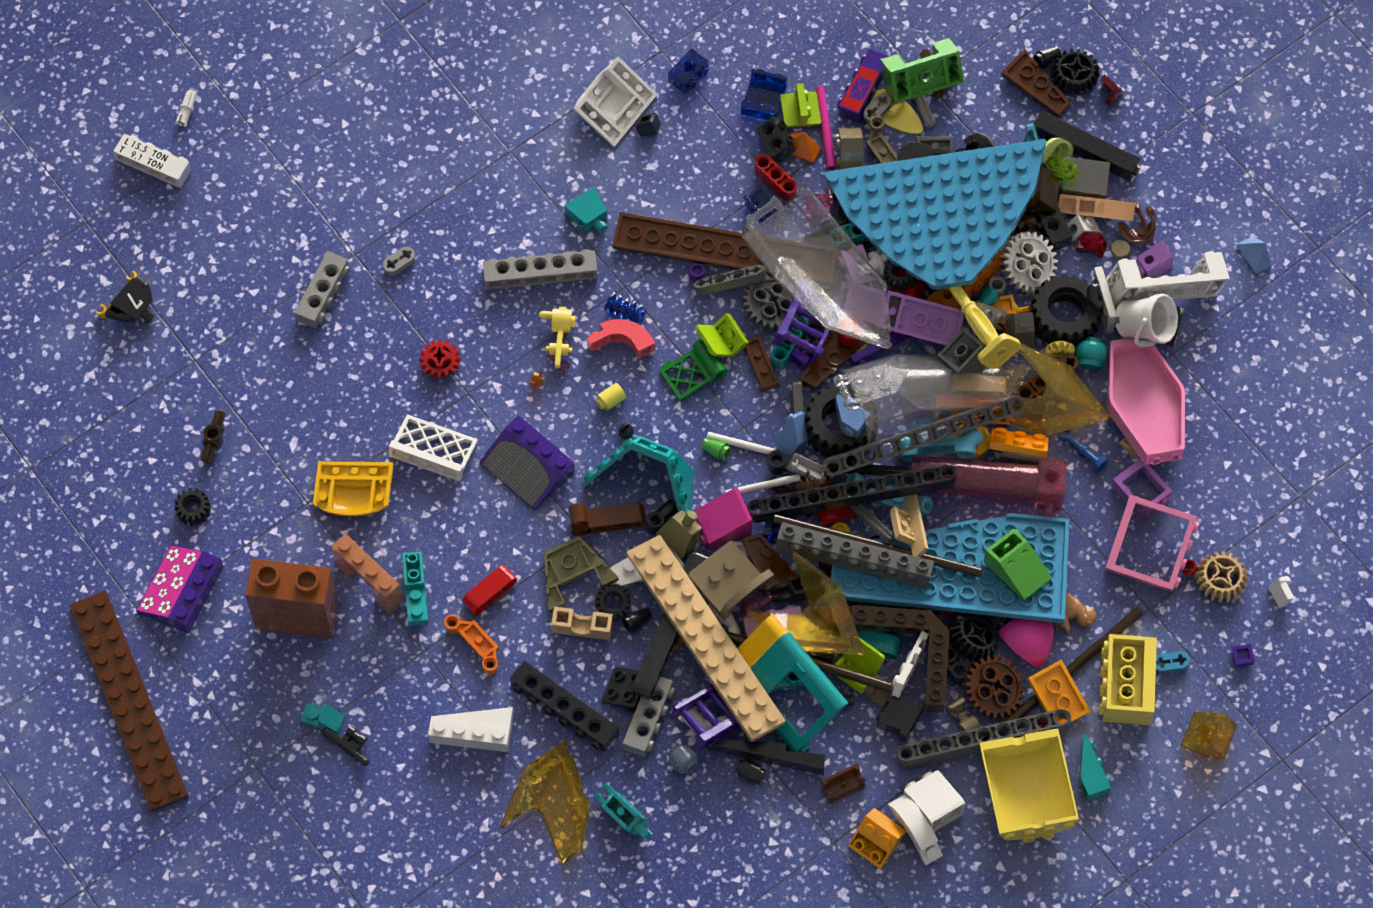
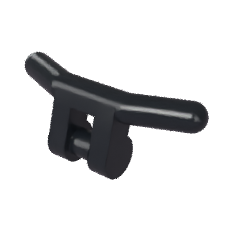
M353 726L348 728L342 738L329 728L322 730L323 735L345 750L363 766L369 765V760L359 752L368 738L363 734L357 733V729ZM351 739L356 741L354 745L349 743Z

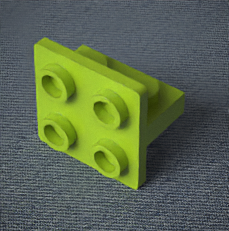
M804 83L796 84L795 93L780 95L783 120L787 128L821 125L817 93L804 90Z

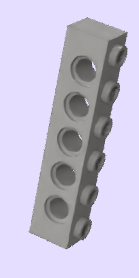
M585 249L580 252L566 251L562 254L546 253L542 256L527 255L522 258L508 257L502 260L489 259L483 261L486 290L598 279L595 250ZM575 263L581 264L580 266H574ZM556 265H562L563 267H561V268H556L555 266H556ZM537 267H543L544 269H542V270H537L536 268H537ZM519 269H525V271H523V272H519V271H517V270H519ZM500 271H507L504 274L499 273Z

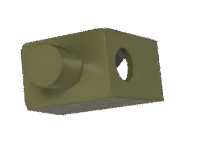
M689 510L687 513L680 511L670 518L655 535H661L667 546L678 556L684 558L690 554L692 549L694 550L702 529L695 522L697 514L694 511Z

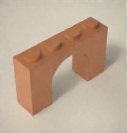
M346 533L331 546L335 564L348 576L354 571L359 574L371 588L375 602L386 613L390 614L403 602L400 584Z

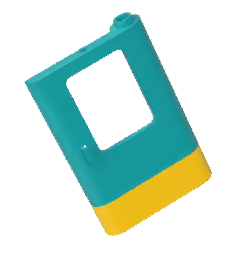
M773 614L765 619L737 649L768 695L793 671L824 708V714L803 735L796 731L782 713L785 724L775 729V732L792 752L808 753L810 750L809 746L811 745L810 742L848 702Z

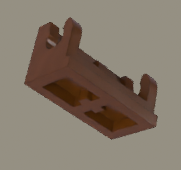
M858 764L823 779L821 783V788L830 804L866 787L865 778L861 776Z

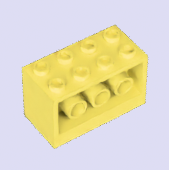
M1109 634L1108 640L1104 641L1101 650L1103 666H1101L1100 678H1103L1100 685V696H1102L1099 705V715H1102V722L1150 726L1155 710L1157 638Z

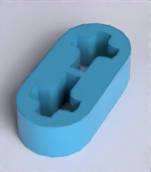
M1181 651L1156 655V664H1158L1159 660L1162 663H1167L1164 664L1163 668L1160 665H1156V673L1166 674L1184 671L1188 667L1190 658L1185 652ZM1178 658H1181V660L1184 661L1183 665H1180L1179 662H1176Z

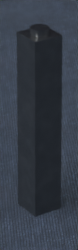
M1042 110L1034 122L1038 137L1046 141L1052 138H1061L1069 141L1073 146V154L1086 160L1110 162L1109 171L1124 179L1131 181L1132 177L1137 176L1141 169V166H1139L1141 158Z

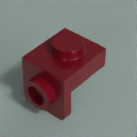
M1083 233L1079 236L1075 249L1077 252L1095 253L1098 258H1103L1104 252L1107 249V242L1100 233Z

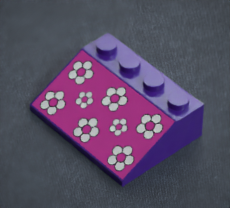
M170 544L136 612L189 634L223 568L221 558L204 551Z

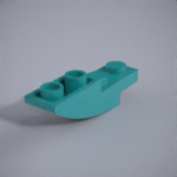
M422 551L402 553L408 625L428 624Z

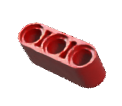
M761 154L755 159V174L782 200L786 202L793 201L797 195V183L768 155Z
M501 565L466 593L462 602L475 615H478L512 588L517 582V578L505 565Z

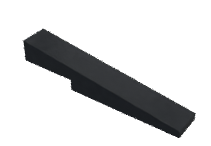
M721 739L706 748L711 751L824 776L825 754L787 752L786 744Z

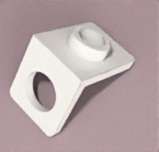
M1076 215L1067 223L1069 229L1073 224L1077 226V232L1072 235V242L1084 232H1100L1094 217Z

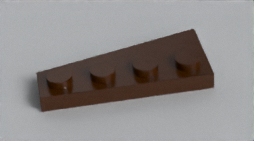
M1024 49L1002 71L1001 76L1059 118L1070 106V101L1056 85H1053L1049 76L1042 72L1038 63L1032 60L1028 55V51Z
M837 320L822 345L824 351L820 359L816 357L813 364L809 363L799 380L804 385L817 390L849 360L851 355L855 354L865 343H868L870 337L862 334L858 344L854 346L844 345L838 338V328L841 321Z

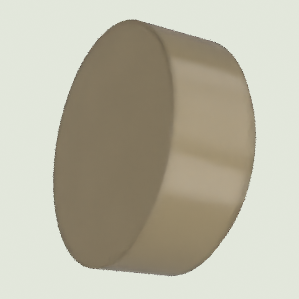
M1116 240L1112 244L1111 254L1115 258L1124 259L1129 255L1130 245L1125 240Z

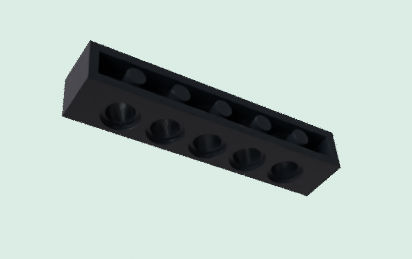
M1058 205L1056 212L1028 209V212L1032 213L1036 219L1037 230L1041 231L1043 235L1042 241L1048 239L1047 246L1053 245L1051 252L1071 245L1073 236ZM1049 228H1054L1056 231H1051Z
M523 661L510 677L511 688L516 693L524 694L533 705L538 704L547 715H553L558 718V722L562 726L572 728L579 738H586L590 741L589 743L593 748L601 749L605 752L619 735V727L526 661ZM529 683L537 684L534 688L527 687ZM551 694L552 698L544 699L543 695ZM560 705L568 706L564 711L558 709ZM576 716H582L584 718L580 722L574 720ZM597 727L600 730L597 733H592L590 729Z

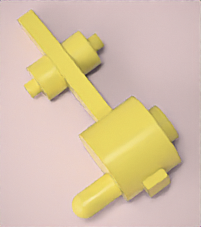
M567 307L553 309V312L541 311L539 313V317L542 319H552L551 331L558 333L557 343H550V346H546V351H549V355H556L555 368H560L561 356H568L569 352L572 353V348H569V344H563V334L571 333V328L575 327L576 316H572V310H568Z

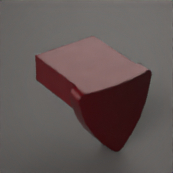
M1104 74L1100 81L1112 92L1105 102L1111 106L1124 92Z

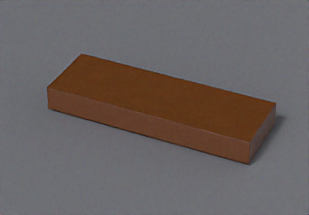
M757 336L747 339L749 344L744 350L761 391L765 392L780 387L761 337Z

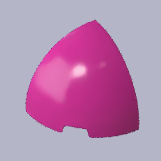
M1016 618L1004 625L998 633L1015 653L1040 669L1050 652L1054 627L1053 622L1019 620Z

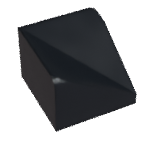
M656 113L640 116L635 127L640 137L657 134L661 122Z

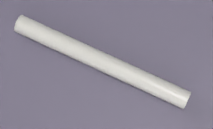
M712 432L707 434V439L767 455L773 450H778Z
M799 473L738 487V490L742 495L801 481V475Z

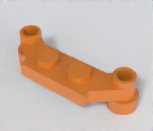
M448 615L444 620L446 630L450 634H459L483 660L482 668L489 676L494 675L498 669L496 652L499 650V646L475 620L471 622L462 621L456 615Z

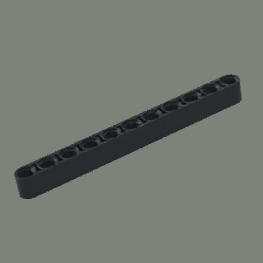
M950 464L754 499L748 503L747 509L752 522L772 521L775 514L794 517L949 489L957 483V472L955 467ZM947 474L952 475L951 478H944ZM927 478H932V479H933V480L930 481V482L925 481V479H927ZM909 481L914 482L913 485H906L905 483ZM888 485H894V486H895V487L892 488V489L886 488ZM870 488L876 489L874 492L867 491ZM850 492L857 493L853 496L848 495ZM832 495L837 496L836 499H829ZM812 499H818L815 503L810 502ZM794 502L799 503L797 506H791ZM773 506H780L777 510L771 509ZM755 509L761 510L759 513H753Z

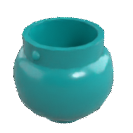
M1086 337V340L1079 342L1076 348L1075 355L1079 360L1078 366L1093 370L1101 369L1103 367L1102 363L1107 358L1108 350L1106 345L1101 343V339Z

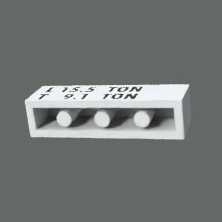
M123 134L113 151L117 161L178 188L182 187L191 172L190 164L184 157L174 156L168 150L158 149L152 143L142 142L133 135Z

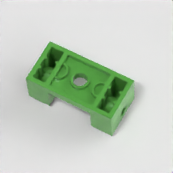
M949 38L932 43L934 55L905 64L898 54L881 59L885 89L895 104L964 82L960 52ZM930 72L928 78L922 79L925 73Z

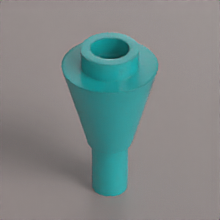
M992 287L989 289L984 288L979 303L992 306L1000 299L999 293Z

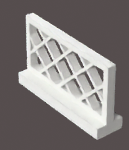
M407 415L394 441L392 440L389 445V457L460 482L463 477V471L478 443V439ZM411 422L417 424L418 428L409 431L407 425ZM431 429L436 434L426 437L424 431ZM421 432L423 439L414 442L411 435ZM448 435L453 438L454 441L444 444L441 437ZM408 437L411 443L404 445L399 443L402 438ZM439 439L441 445L432 448L429 441ZM467 442L470 443L471 446L470 448L462 450L459 444ZM426 443L427 450L421 451L417 449V445ZM456 445L459 451L449 454L447 448ZM443 449L446 456L438 457L435 456L434 452ZM461 456L463 462L461 465L453 462L452 458Z

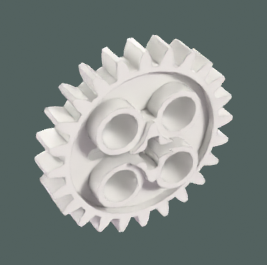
M1028 231L1011 237V240L1007 242V246L1002 249L1006 253L1000 255V257L1004 258V261L1000 264L1005 265V268L1001 271L1007 272L1005 279L1010 278L1009 284H1016L1015 289L1021 288L1022 292H1034L1038 286H1041L1043 281H1050V278L1055 276L1052 271L1058 269L1054 266V263L1058 262V260L1053 259V256L1057 253L1051 252L1053 245L1047 246L1049 240L1042 241L1043 235L1037 236L1036 232L1030 234Z

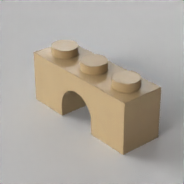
M554 606L551 623L552 633L610 641L613 614L593 612L592 616H581L576 614L574 609Z

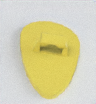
M886 89L877 90L876 93H875V95H874V97H873V99H874L878 94H881V93L888 94L887 91H886ZM891 98V107L882 117L884 125L907 134H921L923 126L913 108L906 101L895 104ZM884 100L883 102L880 101V106H881L883 103L886 104V101H885V100Z

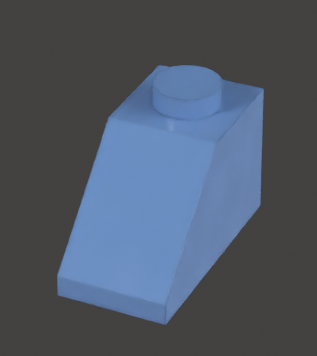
M838 394L835 400V407L840 428L847 436H853L857 439L869 423L870 413Z

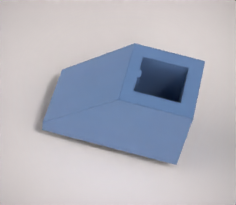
M802 411L796 414L792 413L785 419L786 424L776 433L777 438L773 442L781 451L789 455V458L793 457L795 453L799 454L808 441L806 423Z

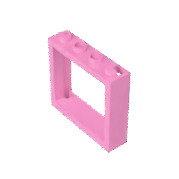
M1130 495L1105 570L1172 592L1173 588H1178L1181 578L1177 576L1180 569L1184 570L1187 561L1184 555L1186 551L1190 552L1193 543L1190 537L1192 533L1196 534L1199 522H1196L1197 516ZM1135 504L1189 521L1169 582L1115 565Z

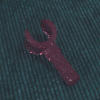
M548 354L547 357L555 363V357ZM562 360L558 371L565 373L561 366L565 365L567 368H570V363L567 360Z

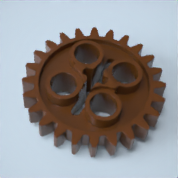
M987 655L985 659L980 658L977 662L972 663V668L966 670L969 675L963 677L968 682L962 685L967 688V691L963 694L969 695L966 702L972 701L973 703L970 708L977 707L976 714L984 712L983 718L990 715L992 720L996 717L1002 719L1004 715L1007 717L1011 715V712L1017 711L1016 706L1018 707L1022 704L1018 699L1025 697L1020 692L1026 690V688L1020 686L1025 680H1019L1018 677L1022 673L1015 672L1017 665L1011 667V660L1004 663L1005 658L1001 657L998 660L997 655L992 656V658ZM985 670L990 673V679L985 676ZM1003 677L1007 679L1008 685L1003 683ZM980 689L984 690L985 697L981 696ZM998 695L1002 697L1003 704L998 701Z

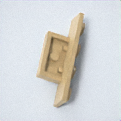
M916 494L910 495L903 502V510L894 506L890 510L895 539L910 545L913 556L921 557L928 550V544Z

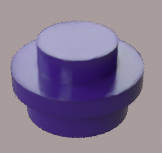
M696 263L689 267L688 277L695 282L706 277L707 272L703 265Z

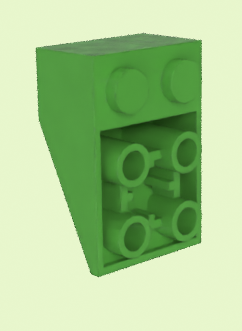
M1014 528L985 551L983 562L1024 601L1052 579V576L1029 542Z

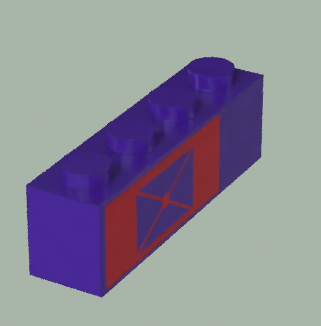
M869 49L867 54L862 56L859 69L854 71L852 82L847 84L844 97H841L838 101L839 116L860 123L865 108L872 101L884 78L881 59L887 58L889 55Z

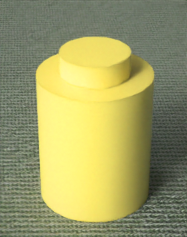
M615 383L597 395L596 403L601 410L605 409L608 411L624 401L626 395L620 385Z

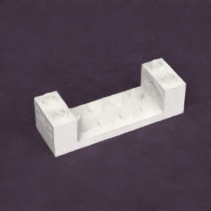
M1209 251L1203 254L1202 258L1191 271L1192 275L1180 274L1174 277L1161 276L1159 278L1146 277L1141 279L1136 260L1121 259L1113 267L1106 281L1115 306L1119 305L1122 301L1150 298L1156 294L1168 295L1172 300L1215 297L1230 278L1222 252L1214 253Z

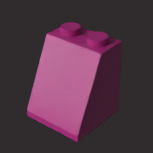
M738 487L731 489L694 511L697 514L695 522L702 529L701 535H699L703 546L706 545L709 551L724 546L729 541H737L752 535V518Z

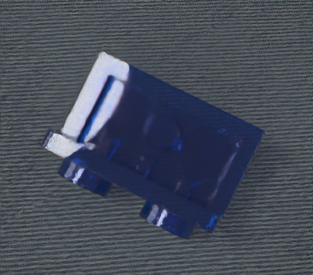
M762 183L749 196H743L746 200L745 205L751 211L755 210L758 213L756 217L763 224L773 225L787 211L785 206Z

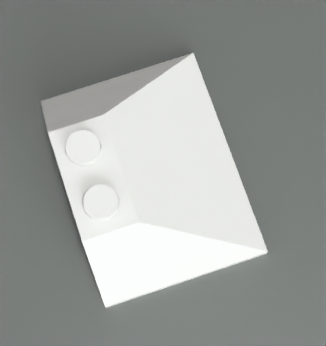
M617 57L595 78L580 96L574 110L611 146L615 147L657 96V93L622 59Z

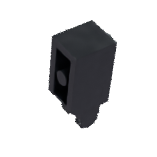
M823 568L791 576L786 579V582L774 585L771 589L774 593L787 590V594L775 598V603L780 604L790 601L793 604L828 595L829 584Z

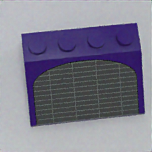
M519 415L505 427L480 460V463L534 510L544 503L575 472L574 462Z

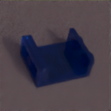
M752 69L746 97L741 104V115L765 121L772 116L778 118L781 108L780 95L785 94L787 77L779 73H769L762 69Z

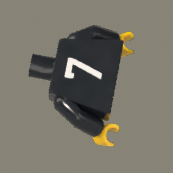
M132 271L133 277L129 278L126 276L127 285L107 306L109 309L101 304L100 308L103 311H96L97 315L102 319L107 317L115 321L134 323L140 316L149 323L155 316L147 308L153 301L149 283L138 277L135 271Z

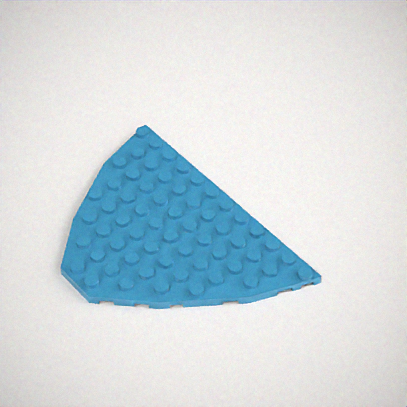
M1041 139L824 172V175L848 221L853 226L855 225L879 251H882L891 263L897 267H902L908 274L918 280L921 279L934 290L970 285L977 279L978 274L985 270L993 261V257L998 251L1005 247L1011 232L1015 230L1024 214L1028 202L1033 198L1037 188L1044 149L1046 148V140Z

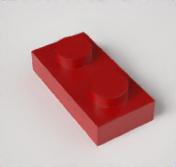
M849 507L817 512L823 527L859 517Z

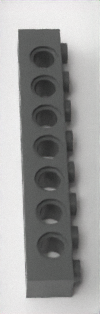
M784 522L781 524L776 543L777 551L928 589L934 561Z

